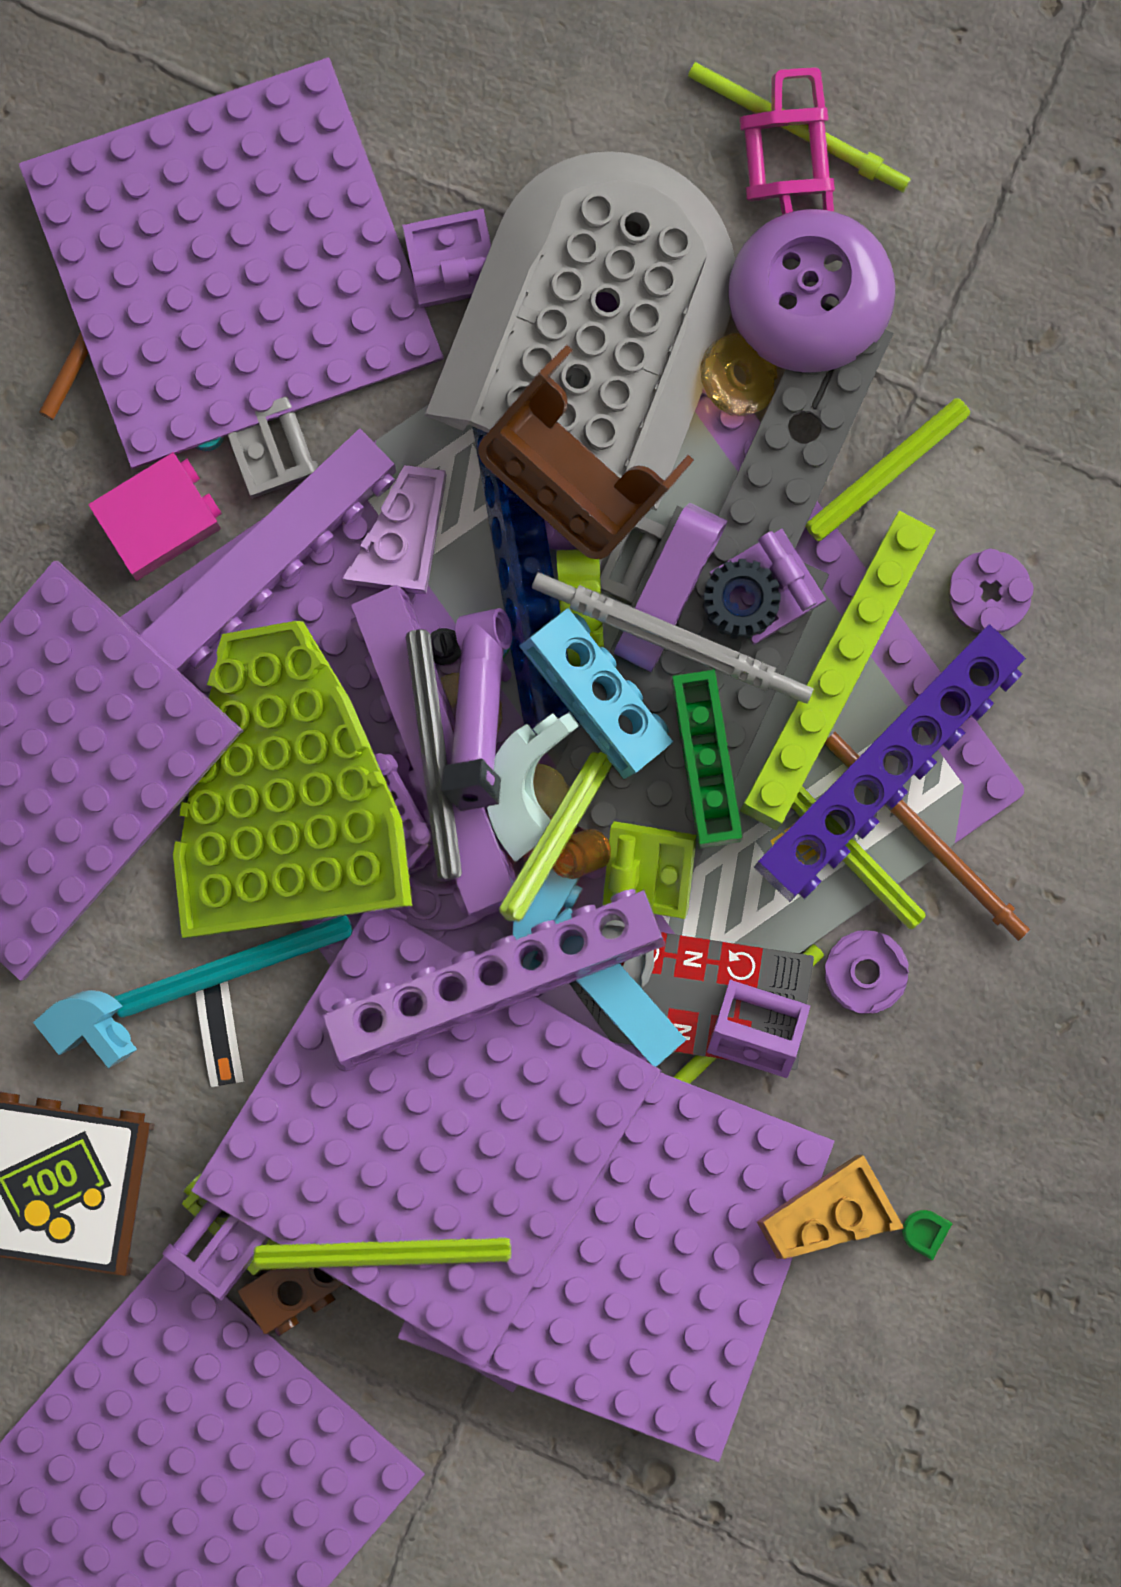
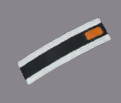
M228 981L195 992L211 1087L244 1082Z

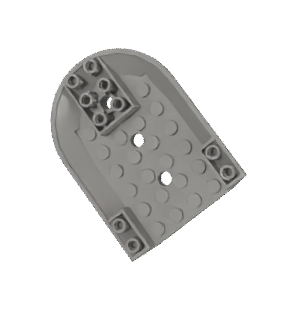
M594 152L578 155L563 160L538 174L519 192L504 214L425 416L461 431H464L466 426L470 425L488 433L535 376L568 345L573 351L551 376L564 390L568 400L567 409L558 422L619 478L629 468L640 465L652 469L665 480L673 470L731 316L729 280L735 256L727 229L711 202L692 182L674 169L658 161L630 153ZM627 221L638 223L641 226L640 233L643 236L635 237L630 235L625 229V223ZM601 292L612 294L617 301V309L609 313L601 311L595 302L596 295ZM571 368L583 370L588 378L587 386L581 389L571 387L566 380V371ZM661 499L651 509L657 510Z

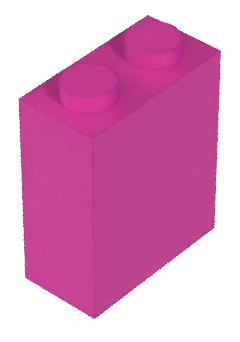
M174 452L88 504L136 581L221 529L215 519L222 515L221 511L209 493L201 497L194 483L200 480L199 476L188 459L180 462Z

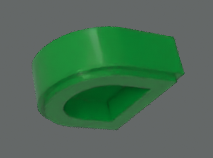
M918 1210L908 1215L904 1220L902 1237L907 1246L912 1250L933 1260L953 1223L932 1211Z

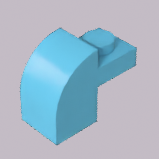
M82 991L53 1004L33 1022L58 1055L77 1047L86 1040L105 1065L110 1068L126 1060L137 1050L130 1041L131 1037L126 1028L120 1023L115 1022L111 1017L123 1006L112 996L100 991Z

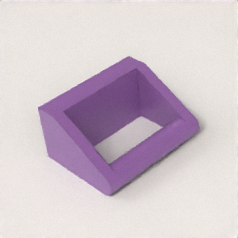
M729 980L707 1053L788 1078L796 1059L810 1005ZM733 998L796 1018L791 1039L787 1040L727 1020Z

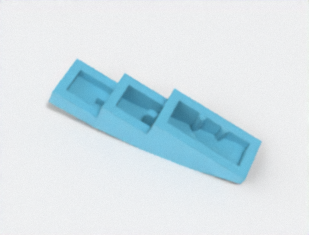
M567 907L554 919L555 923L558 924L571 919L572 910ZM580 936L567 938L563 943V952L568 955L577 954L584 946V939ZM620 964L575 980L651 1065L657 1067L686 1041L685 1037Z

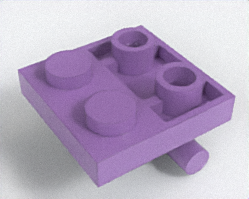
M484 209L403 225L419 307L423 308L471 298L491 247Z
M783 529L775 533L773 531L766 533L758 539L759 543L730 559L732 563L738 562L739 559H746V562L753 563V561L759 562L762 568H768L772 572L771 576L774 580L777 579L779 584L778 589L779 593H781V601L778 613L771 626L769 625L760 635L755 634L752 638H749L753 646L826 602V598ZM716 569L712 570L709 575L712 576ZM747 584L733 585L728 589L725 596L727 604L732 612L745 615L751 613L758 605L757 592Z

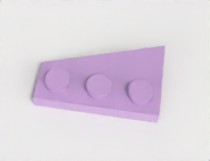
M404 465L381 507V513L372 530L365 536L360 546L359 554L343 577L345 584L388 589L398 585L406 592L427 594L447 477L445 470Z

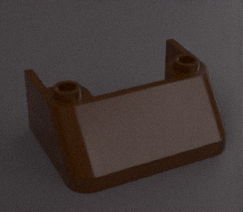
M566 345L535 376L485 435L479 444L478 452L482 463L583 555L591 559H603L617 547L661 499L694 459L687 455L665 480L652 469L640 465L629 468L619 478L558 422L567 409L568 400L564 390L551 376L573 351Z

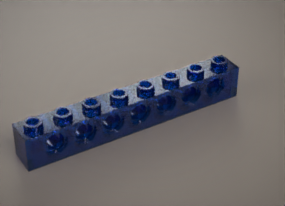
M472 426L502 602L512 629L510 648L524 726L528 724L536 734L533 728L551 714H554L559 719L567 713H571L519 647L560 614L557 598L532 588L538 572L554 579L545 521L482 463L478 447L487 432ZM566 649L565 655H566L567 661L569 662L568 653H567V649Z

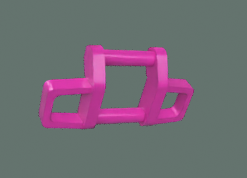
M816 67L779 70L772 76L771 111L739 118L740 130L745 131L750 184L749 187H746L747 201L779 197L782 215L793 212L790 196L822 194L823 210L834 212L833 192L835 191L834 178L829 176L825 122L829 121L828 108H825L821 71ZM808 78L812 85L814 108L782 110L783 79ZM808 124L813 179L780 181L766 184L761 129Z

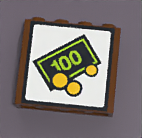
M0 1092V1257L122 1276L131 1275L133 1258L129 1256L149 1132L154 1130L155 1124L144 1122V1113L120 1110L119 1118L102 1116L104 1107L78 1104V1110L74 1112L61 1110L62 1101L37 1097L36 1105L34 1106L19 1103L20 1095Z

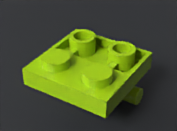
M614 821L610 827L602 905L605 906L612 903L611 897L620 892L635 889V892L638 893L644 890L653 914L685 919L689 909L697 835Z

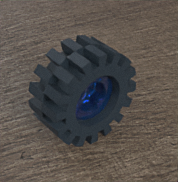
M739 559L738 562L733 563L730 560L725 562L724 566L720 569L718 567L713 572L711 578L708 579L703 596L704 612L707 613L710 624H714L718 628L717 631L722 635L724 633L731 635L730 638L738 639V637L749 639L755 634L760 635L775 620L781 601V593H779L778 589L779 584L777 579L774 580L771 576L772 572L768 568H762L759 562L753 561V563L746 562V559ZM737 588L745 589L747 595H753V605L748 609L739 610L738 603L730 602L732 591Z

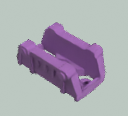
M399 752L374 754L402 818L408 874L417 872L435 858L431 825L426 822L424 811L428 809L423 794L418 795L411 783L409 772L414 769L409 756L404 757Z

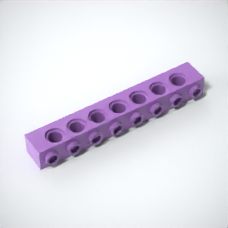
M635 889L620 892L611 897L612 903L597 909L595 905L581 907L571 913V919L558 924L555 923V920L540 923L531 928L532 934L516 940L515 936L501 938L491 944V950L476 955L475 951L460 954L451 960L452 965L436 971L435 967L424 968L411 975L412 980L396 986L395 982L380 985L371 991L373 996L360 1001H356V998H348L331 1006L333 1011L324 1014L323 1018L339 1062L346 1069L666 946L644 890L638 893L635 892ZM618 920L623 922L624 931L618 938L607 939L602 936L603 927L609 921ZM571 936H580L584 939L582 950L574 955L565 954L562 950L564 941ZM539 951L544 954L543 963L538 969L526 970L523 968V959L528 953ZM495 966L503 968V978L497 985L487 986L483 984V975L487 969ZM452 982L462 983L463 993L461 997L456 1001H445L443 998L445 987ZM414 997L422 998V1011L414 1017L404 1016L403 1008L405 1003ZM372 1013H381L383 1015L381 1028L376 1032H365L364 1021L367 1016Z

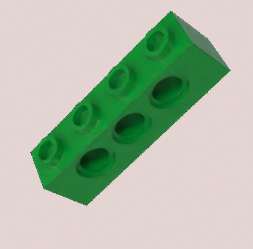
M715 669L673 676L671 684L698 849L739 843L743 836Z

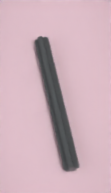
M417 629L407 632L405 637L436 871L439 879L453 880L461 877L462 869L453 803L441 792L443 765L448 764L431 637L426 629Z

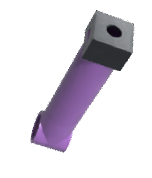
M501 608L459 616L456 622V637L461 649L454 742L452 764L443 765L441 792L460 811L499 805L501 778L494 771L500 688L501 681L506 682L512 676L507 664L503 661V651L511 646L512 629L507 614Z

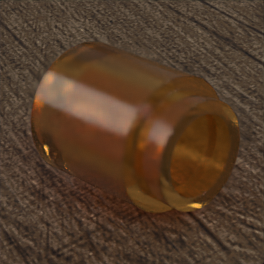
M592 828L573 834L553 866V870L561 877L577 879L604 868L609 863L611 857V848L607 838L599 830Z

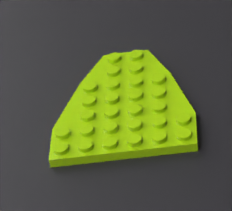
M290 621L222 634L216 652L217 662L215 667L211 669L207 685L212 686L208 699L235 722L243 732L189 792L188 801L181 803L179 816H184L185 819L181 841H175L173 862L182 938L412 906L402 818L352 702L304 622Z

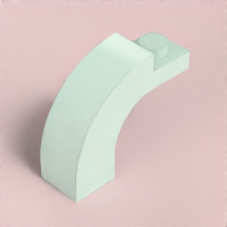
M570 712L559 719L554 714H551L533 728L536 734L526 724L516 730L504 742L495 756L494 771L501 778L499 805L488 806L487 809L493 830L515 862L535 848L551 821L536 799L533 777L536 766L542 756L580 726Z

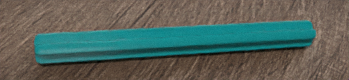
M339 916L117 995L114 998L123 1007L116 1013L119 1017L125 1018L347 939L352 935L353 931L350 920L347 916Z

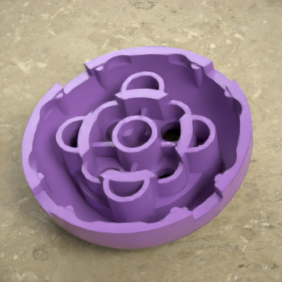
M798 210L786 213L767 222L750 236L739 251L729 280L730 310L741 337L743 336L747 343L757 351L758 355L766 361L781 368L798 372L828 371L856 360V356L865 351L873 342L876 343L882 336L890 321L895 303L894 273L889 257L881 243L858 221L829 210ZM794 258L800 262V265L796 269L789 270L782 263L787 259ZM835 260L842 262L841 268L837 271H828L824 267V264L828 265ZM808 282H817L812 287L806 286ZM785 295H793L797 299V304L792 309H785L780 305V299ZM828 297H835L839 304L829 311L824 310L822 305L825 304Z

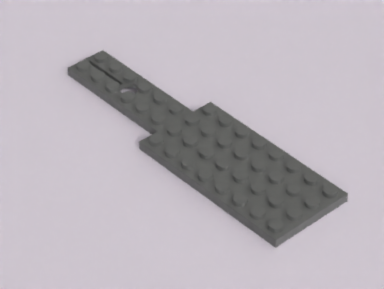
M825 303L822 305V308L829 311L834 306ZM885 329L876 343L873 342L865 351L856 356V360L835 370H829L826 378L827 371L798 372L785 370L718 517L728 521L714 551L709 556L675 626L776 668V673L784 675L812 611L754 646L750 639H745V637H738V639L730 638L731 635L724 633L722 635L717 631L718 628L714 624H710L708 615L704 612L703 596L707 581L711 578L709 574L712 570L759 543L758 539L770 531L775 533L783 529L794 549L796 548L893 337V332ZM800 413L813 415L821 426L819 437L808 444H801L793 440L788 430L790 420ZM676 507L630 607L635 608L684 508ZM804 563L822 592L829 574ZM619 630L610 650L617 664L615 668L625 681L629 680L637 686L643 696L642 702L651 714H657L666 723L669 729L668 735L673 740V743L638 772L625 779L612 765L577 827L609 841L610 827L614 821L696 835L671 682L673 676L714 669L664 649L651 673L613 654L623 633L622 630ZM715 670L733 782H735L776 691L770 688L767 691L761 690ZM595 682L592 689L593 694L599 700L605 701L607 693L604 686ZM620 715L618 719L619 727L623 732L632 734L633 726L631 721L626 716ZM580 723V726L572 732L539 803L543 811L554 816L588 756L592 752H602ZM697 839L695 847L693 872L704 850V848L698 849Z

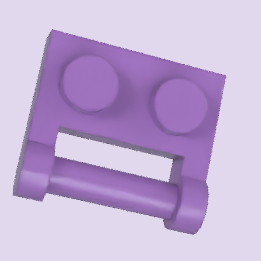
M207 1201L174 1245L169 1244L162 1254L216 1298L223 1300L253 1261L254 1248L259 1245H265L269 1238L230 1215L196 1261L193 1262L187 1256L222 1211Z

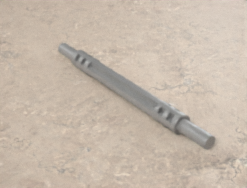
M539 572L532 585V588L571 604L569 609L761 690L767 691L770 688L805 704L808 703L814 688L776 673V668L581 585L575 588Z

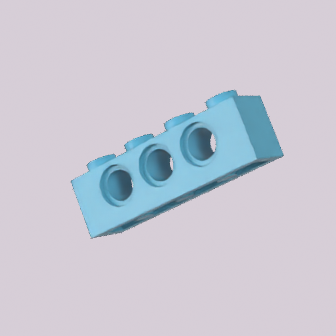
M567 608L519 647L601 751L607 755L608 760L623 779L638 772L672 744L673 740L669 737V729L662 718L657 714H651L642 702L643 696L637 686L629 680L625 681L615 668L617 664L612 654L604 647H599L589 635L590 628L586 621L580 615L573 614ZM566 649H572L578 653L581 661L580 667H574L569 664L565 655ZM593 682H598L604 686L607 693L605 701L599 700L593 694ZM620 715L626 716L631 721L633 726L632 734L623 732L619 727L618 719Z

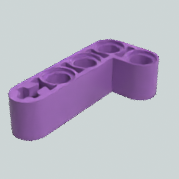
M688 503L681 512L635 609L676 625L728 521L692 503ZM623 631L613 654L652 673L664 648Z

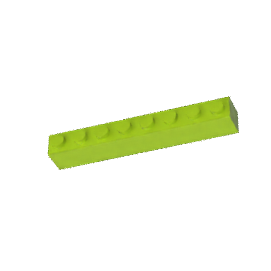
M900 510L898 511L806 683L807 686L814 688L808 703L805 704L797 700L739 810L740 812L774 830L781 826L936 530Z

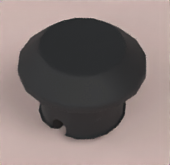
M439 628L430 634L434 663L449 665L456 662L461 656L456 632L448 628Z

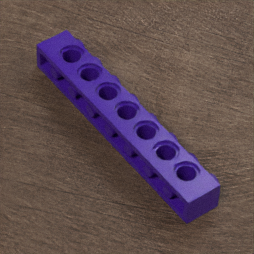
M988 624L758 860L754 868L789 902L798 894L805 899L822 882L816 875L827 864L834 870L851 852L845 845L856 834L863 840L880 822L874 815L884 805L892 810L909 792L903 785L913 775L921 780L937 763L932 757L933 754L942 745L949 751L963 737L966 732L961 726L966 720L972 716L978 721L993 706L994 702L989 697L998 687L1006 692L1023 675L1017 668L1026 658L993 626ZM977 668L984 671L988 677V685H975L970 680L969 670ZM941 699H954L960 707L959 715H947L941 708ZM923 727L927 729L931 735V744L924 746L916 743L912 737V728ZM887 756L898 758L903 765L902 774H889L884 769L883 758ZM857 786L870 788L874 794V803L870 805L859 803L854 796V788ZM830 815L840 817L846 826L845 833L841 835L830 833L825 826V818ZM800 845L812 847L817 855L816 863L812 865L801 863L796 857V847Z

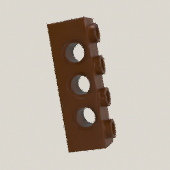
M316 1268L271 1269L240 1289L238 1293L264 1335L274 1330L279 1337L300 1323L296 1317L300 1312L311 1307L312 1311L316 1313L335 1301L336 1299L332 1292L344 1285V1283L337 1279L332 1282L322 1281L316 1274ZM286 1281H295L302 1288V1299L296 1305L286 1304L280 1296L281 1286Z

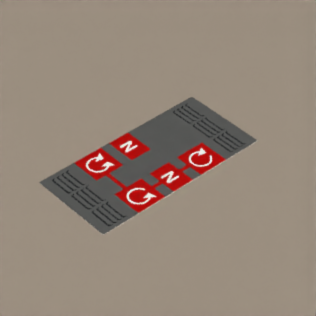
M661 932L666 946L654 950V968L649 981L642 988L685 1037L686 1041L674 1052L725 1059L707 1053V1049L729 980L807 1004L814 956ZM576 981L569 983L610 1041L633 1045ZM733 998L727 1017L729 1021L787 1040L791 1039L797 1020L796 1018ZM802 1038L791 1070L798 1069Z

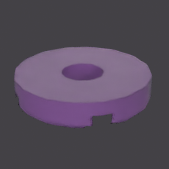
M856 931L842 937L830 950L825 963V983L831 996L843 1008L858 1014H874L891 1007L903 995L908 981V961L902 948L890 936L876 931ZM869 960L877 966L878 977L874 983L863 984L858 981L855 976V967L858 962Z

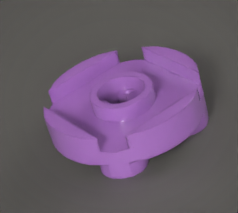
M986 549L983 552L968 556L957 566L950 578L949 603L955 618L967 629L981 633L990 624L1001 633L1015 627L1026 615L1030 607L1034 588L1027 570L1016 558L995 549ZM985 582L988 585L996 583L1000 587L997 593L1001 599L998 602L993 599H989L987 602L983 601L980 598L983 594V590L980 587L982 583Z

